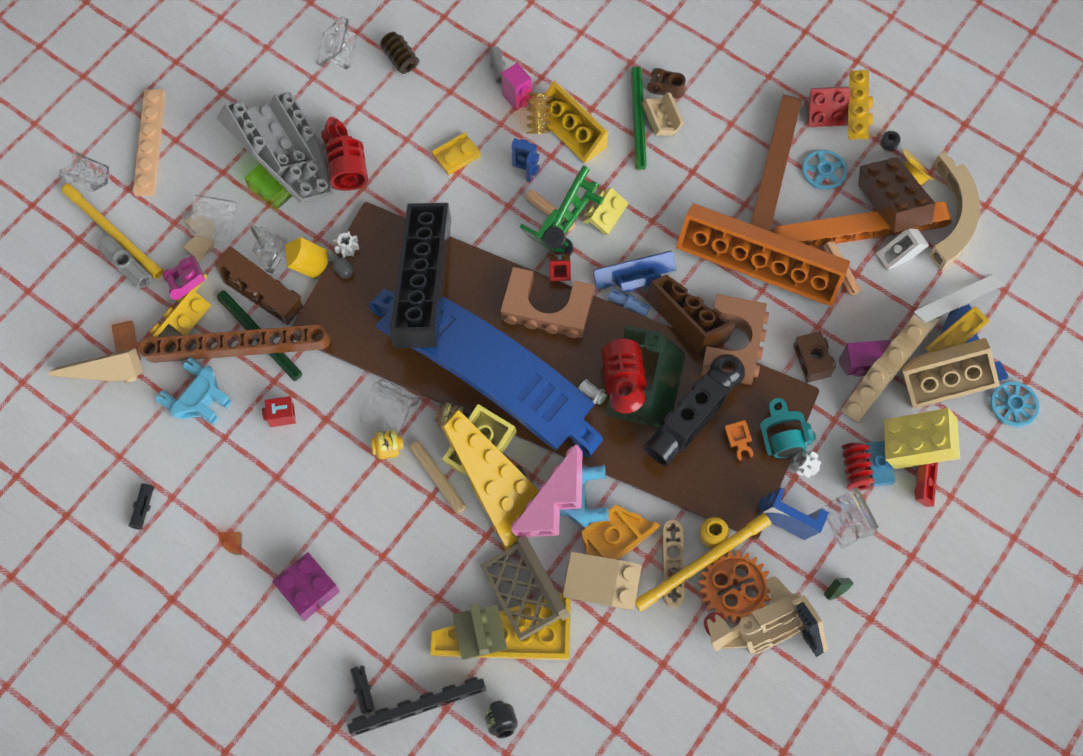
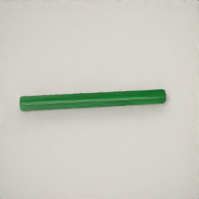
M634 66L631 68L635 164L637 170H645L647 161L644 108L642 106V68Z

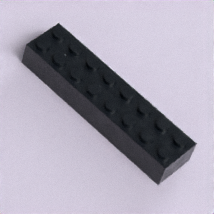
M407 203L390 325V335L394 348L438 346L451 228L449 203Z

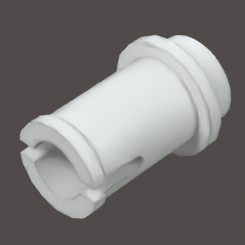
M587 379L578 388L582 393L591 398L595 404L600 405L607 396L604 393V389L597 388Z

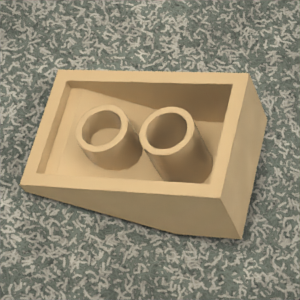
M570 552L562 597L625 610H634L642 565Z

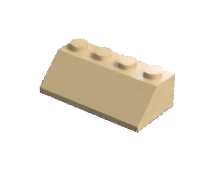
M986 338L909 358L902 366L903 376L913 409L1000 386L992 351Z

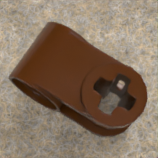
M661 68L652 70V79L647 85V90L650 93L656 95L671 93L672 97L676 99L684 95L686 78L683 74L666 71Z

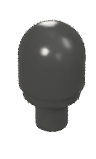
M335 253L329 256V260L333 263V270L341 278L348 279L353 275L354 269L343 257L339 258Z

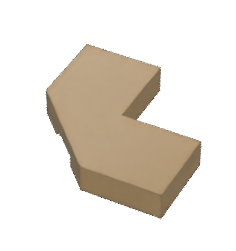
M200 208L184 221L197 235L183 246L184 250L189 255L193 254L198 262L214 248V221Z

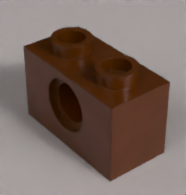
M821 331L796 337L793 347L806 383L831 377L836 368V363L833 356L830 357L828 341L826 338H823ZM811 354L818 355L820 359L813 358Z

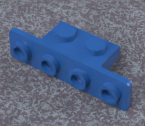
M670 250L596 268L593 270L596 288L602 289L618 285L621 291L631 292L638 287H649L651 281L660 278L661 274L676 270L674 253Z

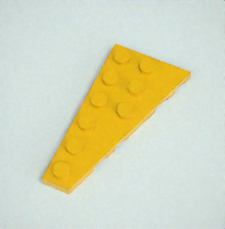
M456 410L441 427L453 451L456 452L463 470L466 471L471 481L470 484L485 513L488 514L493 524L492 527L495 533L498 534L504 550H507L519 539L512 532L513 522L522 516L529 501L534 500L539 490L459 410Z
M559 594L570 614V598L562 597V594ZM526 603L523 614L534 616L537 605ZM521 605L509 608V611L518 613ZM541 607L538 618L546 619L553 615L551 609ZM504 610L499 611L507 650L474 657L569 660L570 617L563 621L560 618L520 641ZM521 618L518 626L521 633L530 628L531 620ZM455 625L432 631L431 656L461 657Z

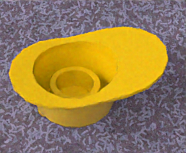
M906 149L902 150L906 158L904 166L921 186L929 179L934 180L922 163Z

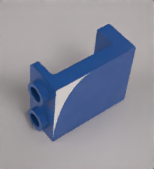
M781 487L774 492L771 491L769 495L763 496L758 504L760 511L757 516L765 513L772 524L803 540L821 533L829 514L828 511L820 508L806 515L783 503L781 498L785 489Z

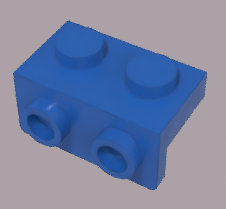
M514 138L511 144L512 166L526 170L527 181L531 182L533 176H537L540 167L537 164L540 154H537V145L527 140Z

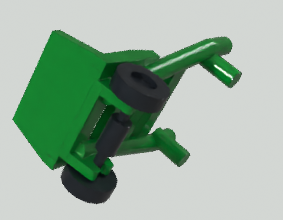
M584 165L582 166L558 210L554 209L539 232L523 224L520 225L522 231L529 238L547 249L553 250L555 254L570 253L571 256L574 246L566 238L565 234L589 200L600 206L604 202V198L595 194L599 184L595 181L590 183L585 180L590 169ZM580 187L586 190L581 199L576 194ZM571 203L575 207L572 212L568 209Z

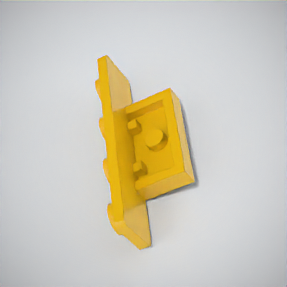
M869 70L849 71L848 139H868L869 125H873V113H869V108H873V96L869 97Z
M202 283L182 298L176 300L179 303L174 308L169 307L163 314V317H165L164 321L161 324L157 322L149 331L152 334L149 338L158 337L167 325L180 335H188L211 307L209 302L195 292Z

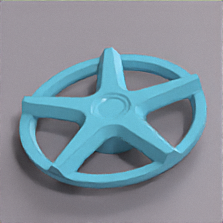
M818 150L805 158L802 172L807 182L815 189L829 190L842 185L847 176V166L842 157L835 152ZM824 153L834 155L839 161L835 163L827 161ZM818 154L819 164L808 165V160ZM843 166L844 174L840 180L833 173V170ZM806 170L817 172L818 175L815 182L808 176ZM826 177L835 182L832 185H821Z

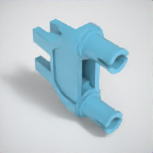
M190 357L187 359L190 364L185 362L183 369L189 371L197 378L179 399H175L162 390L160 392L162 397L157 395L155 401L169 409L170 415L174 418L201 417L214 425L219 418L208 406L212 401H215L227 409L232 402L226 394L218 389L213 368L211 366H203Z
M582 465V509L560 510V516L566 515L582 527H588L593 522L609 521L608 507L588 509L586 504L585 483L589 480L606 479L604 465L586 468Z

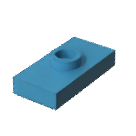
M885 441L867 442L865 445H869L870 449L866 453L871 454V458H868L867 461L872 462L869 470L874 472L870 477L875 479L872 486L895 484L893 467L885 460Z

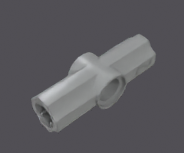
M111 236L105 237L100 241L97 247L98 250L137 289L145 288L152 279L151 275L132 258L127 250H124Z

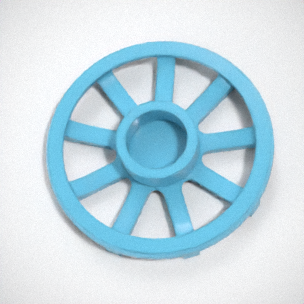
M1014 381L1000 384L991 394V411L1002 424L1005 423L1009 426L1020 428L1032 423L1039 413V400L1034 391L1025 384ZM1008 385H1016L1013 395L1007 389ZM1020 386L1028 390L1029 393L1023 397L1020 396ZM1002 388L1007 398L999 396L997 392ZM1033 396L1035 405L1025 404V400ZM995 399L1004 402L1005 405L996 406ZM1023 408L1035 409L1034 415L1030 416ZM1008 409L1004 417L1001 416L998 410ZM1011 413H1014L1015 422L1007 420ZM1018 413H1021L1028 420L1020 422Z

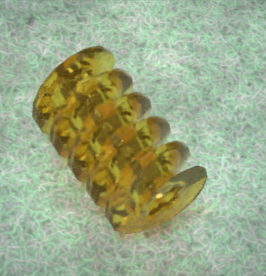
M527 93V95L533 97L527 100V103L533 106L527 108V111L532 113V115L527 116V119L532 121V123L527 124V127L532 129V131L526 134H546L551 132V129L546 127V125L551 124V121L546 119V117L551 116L552 113L546 111V109L551 108L552 105L546 103V101L551 100L552 97L545 93Z

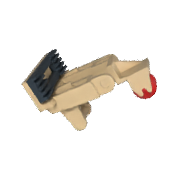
M770 577L767 580V587L771 592L770 598L773 603L751 612L752 614L742 618L739 625L730 629L725 617L718 612L709 613L704 619V628L706 633L711 636L710 641L716 652L720 649L747 648L750 654H758L799 633L806 640L815 657L828 650L822 620L805 595L792 594L777 577Z

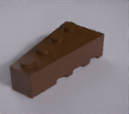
M668 275L651 281L645 299L698 354L706 351V346L715 347L729 340L736 325L735 321L732 319L726 320L721 316L719 310L716 308L712 310L704 305L703 299L698 296H691L687 293V288Z

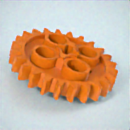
M738 550L735 556L729 551L726 557L723 555L718 560L712 562V566H706L705 570L707 572H701L700 574L705 580L699 581L698 585L704 587L699 591V595L706 596L702 600V604H710L707 611L714 609L715 612L721 613L725 619L730 618L731 625H733L736 619H739L740 622L742 618L752 614L751 612L765 607V603H770L771 598L767 595L771 592L767 587L768 579H766L770 572H762L764 563L757 566L755 564L757 557L749 560L748 552L744 557H741L740 550ZM735 569H743L746 572V576L739 577ZM722 577L726 585L719 586L716 584L715 578ZM749 579H753V580H754V582H750V583L743 584V585L739 588L738 591H737L736 588H734V589H732V590L726 592L724 595H721V596H718V595H717L718 592H724V591L729 590V589L731 588L732 584H734L735 586H738V585H741L742 583L746 582V581L749 580ZM745 590H754L756 592V597H748L746 595ZM725 598H733L736 606H728L725 603Z

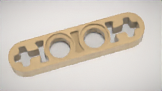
M677 520L667 521L662 530L663 582L669 578L667 576L668 570L676 569L680 571L684 568L683 527ZM670 526H674V529L679 532L675 533L674 541L667 543L666 540H671V532L667 530L670 529ZM670 547L677 548L679 556L676 558L669 557L667 549ZM684 582L680 584V587L677 586L675 588L676 595L680 596L676 602H672V598L668 597L671 595L672 590L663 595L667 606L676 608L683 603L685 597Z

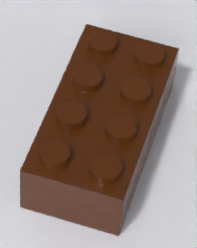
M898 157L860 166L859 188L894 233L933 223L935 202Z

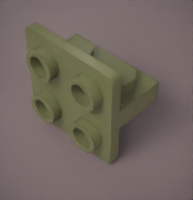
M479 603L469 605V611L453 614L460 654L463 660L507 650L498 605L480 608Z

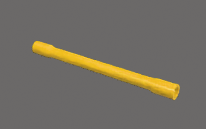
M67 183L62 187L61 192L73 203L77 204L120 246L127 250L154 279H158L163 275L164 270L151 258H148L91 205L74 186Z
M762 513L710 551L655 588L636 598L635 606L642 612L657 602L663 595L737 545L771 525L770 519L765 513Z

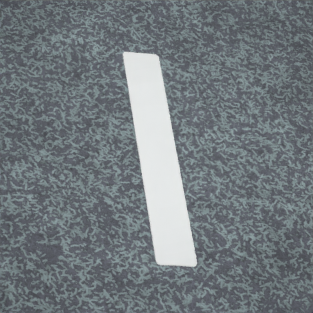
M990 275L914 311V313L924 322H928L1000 288L1004 284L994 275Z

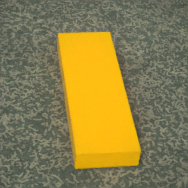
M975 305L925 349L931 353L964 344L986 326L990 320Z

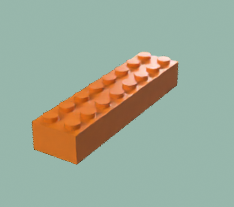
M695 203L691 205L686 214L676 248L831 307L834 304L850 264L849 260Z

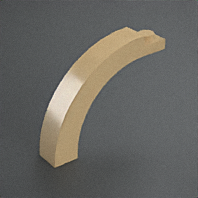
M946 152L938 155L933 166L946 181L953 193L957 208V218L952 233L935 245L929 254L941 271L950 266L962 254L976 230L980 213L979 195L973 177L964 163L956 166L954 160Z

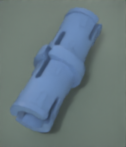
M612 288L608 296V300L645 317L651 307L635 299V296L631 294L629 296L615 288Z

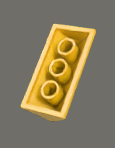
M553 81L533 110V113L584 163H587L607 148L608 131L558 82Z

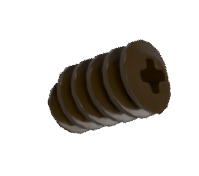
M389 32L381 39L380 47L399 73L406 74L418 66L419 58L415 56L412 48L408 46L402 35H397L396 32Z

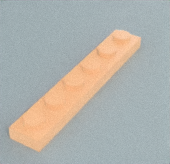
M164 89L144 90L133 187L135 196H155L166 96Z

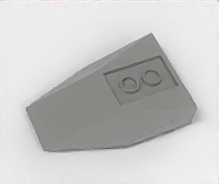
M291 92L275 94L269 104L246 108L242 101L224 104L216 119L299 203L333 194L320 140Z

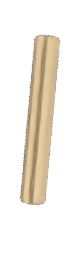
M420 441L412 443L410 445L411 451L457 514L463 512L466 509L465 503Z

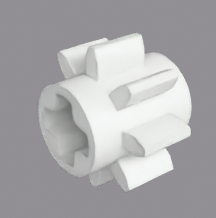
M350 231L342 234L338 233V238L333 240L336 246L334 248L335 253L341 252L343 258L354 256L355 250L360 249L357 243V236L352 237Z
M807 450L796 454L792 463L796 467L795 473L800 476L804 475L807 478H810V475H815L820 469L821 462L817 460L819 455Z

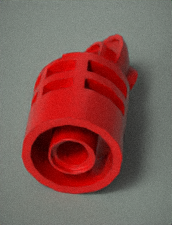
M329 117L325 123L324 130L321 132V137L326 144L325 150L330 184L334 189L340 191L362 188L368 182L363 142L348 136L345 125L337 118Z
M613 340L601 350L605 389L610 395L609 403L611 408L619 413H631L637 411L645 402L643 390L646 388V377L642 351L639 344L633 340Z

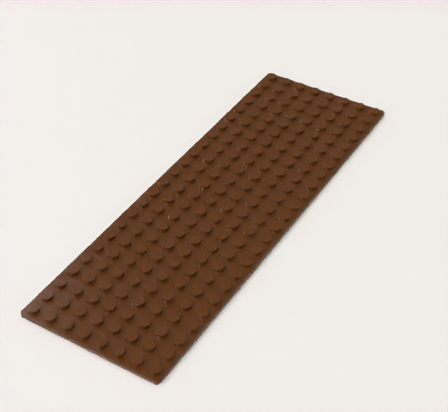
M364 202L347 232L350 231L352 237L357 236V243L360 248L355 250L354 256H346L344 258L352 265L354 269L353 275L348 279L341 278L333 270V263L329 261L292 326L320 325L330 336V344L325 349L319 351L441 404L450 402L462 406L465 410L464 414L469 416L479 404L515 426L517 431L515 436L566 457L569 448L575 446L570 437L556 451L489 398L436 362L412 348H394L391 336L376 327V324L384 316L379 317L374 314L369 307V303L383 289L395 293L405 217ZM451 236L449 237L443 297L468 310L512 338L552 367L576 388H579L580 384L587 379L597 388L605 390L604 393L607 396L603 403L600 405L596 403L584 418L588 424L600 433L603 441L589 458L582 456V465L586 467L604 465L607 476L703 518H721L727 523L729 529L736 532L758 517L757 515L760 511L758 504L763 496L769 495L771 491L774 492L780 488L792 457L776 458L774 454L769 456L767 453L760 424L766 418L772 417L769 404L773 399L781 398L786 402L789 412H802L807 423L819 394L817 387L756 363L760 365L758 378H753L752 385L740 383L733 387L724 405L683 453L678 454L667 467L663 466L649 456L644 449V445L665 424L664 419L671 410L673 412L677 410L680 399L685 394L689 396L693 391L691 389L693 384L698 379L702 380L701 372L705 351L698 354L674 328L596 296H593L583 338H569L565 334H551L539 328L529 329L521 324H507L501 320L500 311L512 269L516 267L529 271L533 270ZM341 252L336 254L339 258L343 257ZM533 271L534 281L528 299L530 304L542 313H556L562 310L569 301L572 286L560 281H550V277ZM318 334L315 340L321 339L323 334ZM297 336L294 340L299 341L302 336ZM617 339L633 340L639 344L642 351L646 377V388L643 390L645 402L637 411L631 413H619L611 408L609 403L610 395L605 389L601 350L606 344ZM746 420L752 441L747 443V446L753 450V457L749 458L748 453L742 451V460L738 461L736 459L737 447L730 448L724 426ZM790 421L771 427L767 432L769 442L772 436L784 431L801 430L803 433L801 423ZM760 531L756 535H752L749 538L757 540L760 537L762 531Z

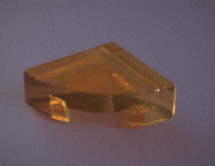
M218 532L222 546L231 554L241 555L242 533Z

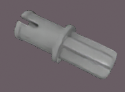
M492 46L489 49L490 67L494 71L496 83L502 84L501 72L505 71L506 64L502 59L500 48Z

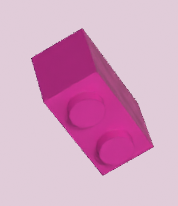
M515 63L501 72L502 95L517 111L522 107L528 106L532 101V78L518 63Z

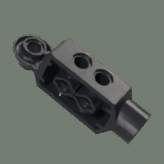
M731 354L720 355L712 361L708 372L702 377V380L698 379L691 388L693 391L689 396L685 394L680 399L677 410L675 412L671 410L664 419L665 424L644 445V449L650 457L667 467L678 454L683 453L724 405L732 388L740 384L744 379L745 367L743 362ZM729 366L733 371L726 372L723 370V367Z

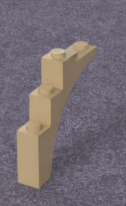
M916 314L912 316L901 333L893 339L883 355L869 369L841 411L859 423L890 381L929 336L941 319L937 317L924 322Z

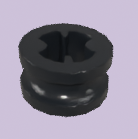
M895 131L885 132L881 139V147L886 151H894L900 143V135Z

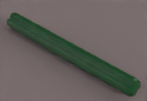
M225 290L217 294L218 301L245 330L261 329ZM284 353L269 354L293 381H297L302 377V372Z

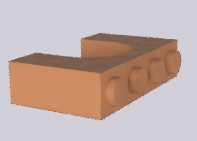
M513 267L500 311L501 320L511 325L521 324L529 329H543L551 334H565L569 338H583L595 285L574 280L567 305L556 313H542L536 310L528 300L534 281L533 271Z
M717 294L714 308L719 310L721 316L726 320L732 319L736 322L735 327L746 334L749 344L737 351L706 346L701 372L702 376L708 372L712 361L716 357L723 354H731L738 357L745 367V377L741 383L752 385L753 378H758L760 365L756 363L757 359L761 360L763 347L759 346L760 342H764L766 335L763 324L767 325L769 312H766L767 303ZM729 366L723 367V370L726 372L733 371Z

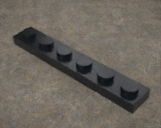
M473 677L465 680L464 685L458 687L455 684L442 688L443 692L434 695L433 692L421 695L420 700L411 702V700L402 701L397 704V708L391 710L388 707L376 710L375 715L367 718L365 715L352 719L353 723L347 724L349 733L354 737L485 692L483 678L478 680V677Z

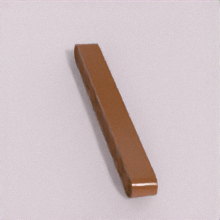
M783 94L750 223L768 231L771 230L802 98Z
M305 325L155 337L142 340L139 344V352L150 362L158 363L183 361L190 357L196 360L322 350L330 344V336L320 325ZM318 334H323L321 339L315 340ZM297 336H302L298 342H294ZM281 337L278 343L273 344L274 339ZM259 339L258 344L252 345L254 340ZM238 341L235 347H231L233 342ZM217 342L216 347L213 348V349H210V348H211V345H212L213 343ZM196 344L195 349L190 350L191 346ZM176 345L175 349L169 352L170 348ZM155 347L154 351L149 354L150 349Z

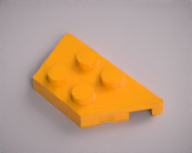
M615 505L609 510V521L593 522L581 531L587 555L620 560L657 531L660 525L657 522H650L641 518V515L634 512L630 513L625 508Z

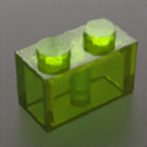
M261 164L245 177L248 188L276 211L292 197Z

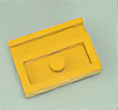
M466 132L433 150L432 155L449 176L481 157V152L473 141L468 138Z

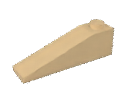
M133 348L56 367L49 371L48 374L55 377L114 382L124 380L125 383L137 380V376L143 373L137 350Z

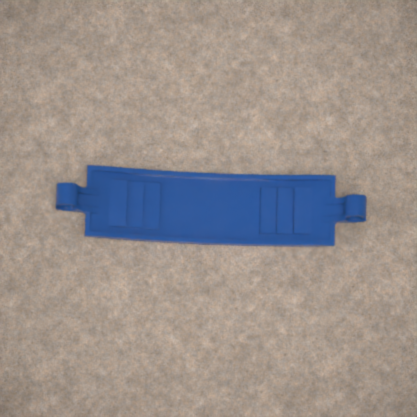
M383 289L369 303V307L377 316H384L376 324V327L391 336L390 325L395 293ZM443 297L438 346L412 349L436 362L478 390L556 451L570 437L574 445H578L581 449L582 456L589 458L603 441L600 433L584 420L595 403L552 367L512 338L468 310Z

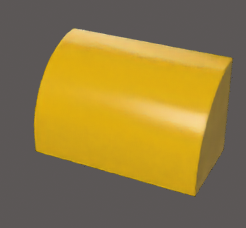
M302 237L285 244L288 268L313 279L318 278L324 272L328 263L327 249Z

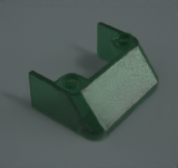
M625 325L623 339L633 340L648 351L659 354L651 392L643 390L645 402L642 407L631 413H619L611 408L610 399H608L606 416L661 427L665 424L664 419L671 410L674 411L685 354L681 348L660 332Z

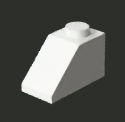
M911 228L903 231L876 254L886 269L890 270L914 258L927 248L929 244L918 229Z

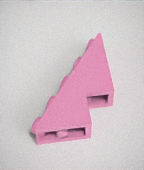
M578 445L569 448L565 459L554 468L550 479L541 485L539 493L534 500L528 502L522 516L513 522L512 532L518 538L525 535L526 537L559 536L560 510L582 509V451Z

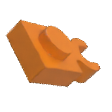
M746 420L724 426L730 448L737 447L736 459L738 461L742 460V451H746L749 458H752L753 450L747 446V443L751 442L752 438Z

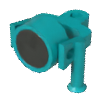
M773 399L769 404L772 417L766 418L760 424L768 455L774 454L776 458H787L795 456L799 452H804L807 448L805 442L809 446L816 439V434L812 431L810 423L805 422L802 412H789L787 404L783 399ZM790 421L801 423L804 435L801 430H788L772 436L769 442L767 432L771 427Z

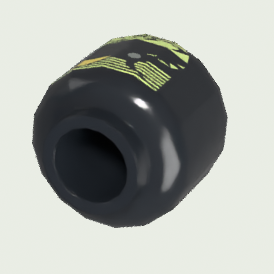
M495 701L485 711L484 718L491 735L501 739L507 738L514 733L518 721L511 704Z

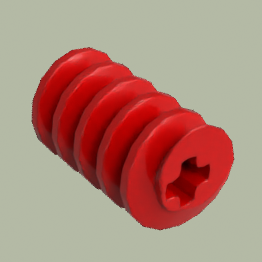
M862 443L842 445L841 448L844 450L842 456L845 458L843 463L846 466L845 474L847 475L846 482L849 483L847 489L849 491L868 489L869 484L875 482V479L868 478V476L874 473L873 470L866 469L872 466V462L865 461V459L871 458V454L864 453V451L870 449V446L863 445Z

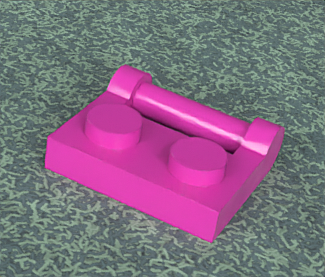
M193 254L188 258L182 259L173 269H166L163 272V278L168 282L170 288V297L174 300L182 298L206 280L199 262ZM178 277H180L182 281V284L180 286H178L176 282V279Z

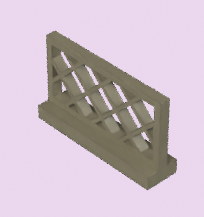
M526 535L518 539V544L480 565L520 641L560 618L563 621L570 617ZM519 551L521 554L519 564L509 563L510 556ZM495 564L502 565L499 576L490 574L488 568ZM506 567L517 569L514 579L503 577ZM521 570L531 573L528 583L518 581ZM502 581L512 583L509 594L499 592ZM516 585L527 587L523 598L513 595ZM531 588L541 591L539 601L528 599ZM511 599L522 602L518 613L509 611ZM526 603L537 605L534 616L523 614ZM541 607L551 609L553 615L546 619L538 618ZM521 618L531 620L530 628L521 633L518 628Z

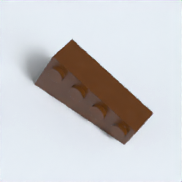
M232 246L214 264L224 284L286 325H289L303 308L300 300L301 296L297 292L287 289L280 281L271 277Z

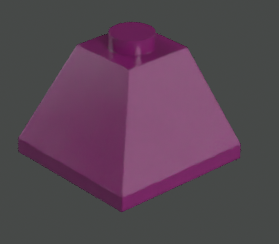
M890 340L847 343L839 358V364L846 375H854L855 377L865 376L872 365L883 355L891 342Z

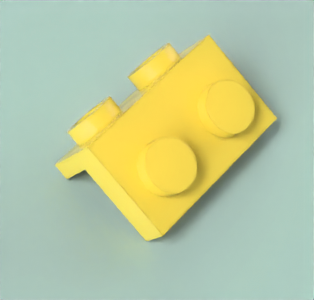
M613 188L601 190L597 193V195L604 198L603 204L600 206L594 202L593 205L586 209L584 212L586 216L582 220L584 224L589 222L593 224L604 235L609 234L629 204Z

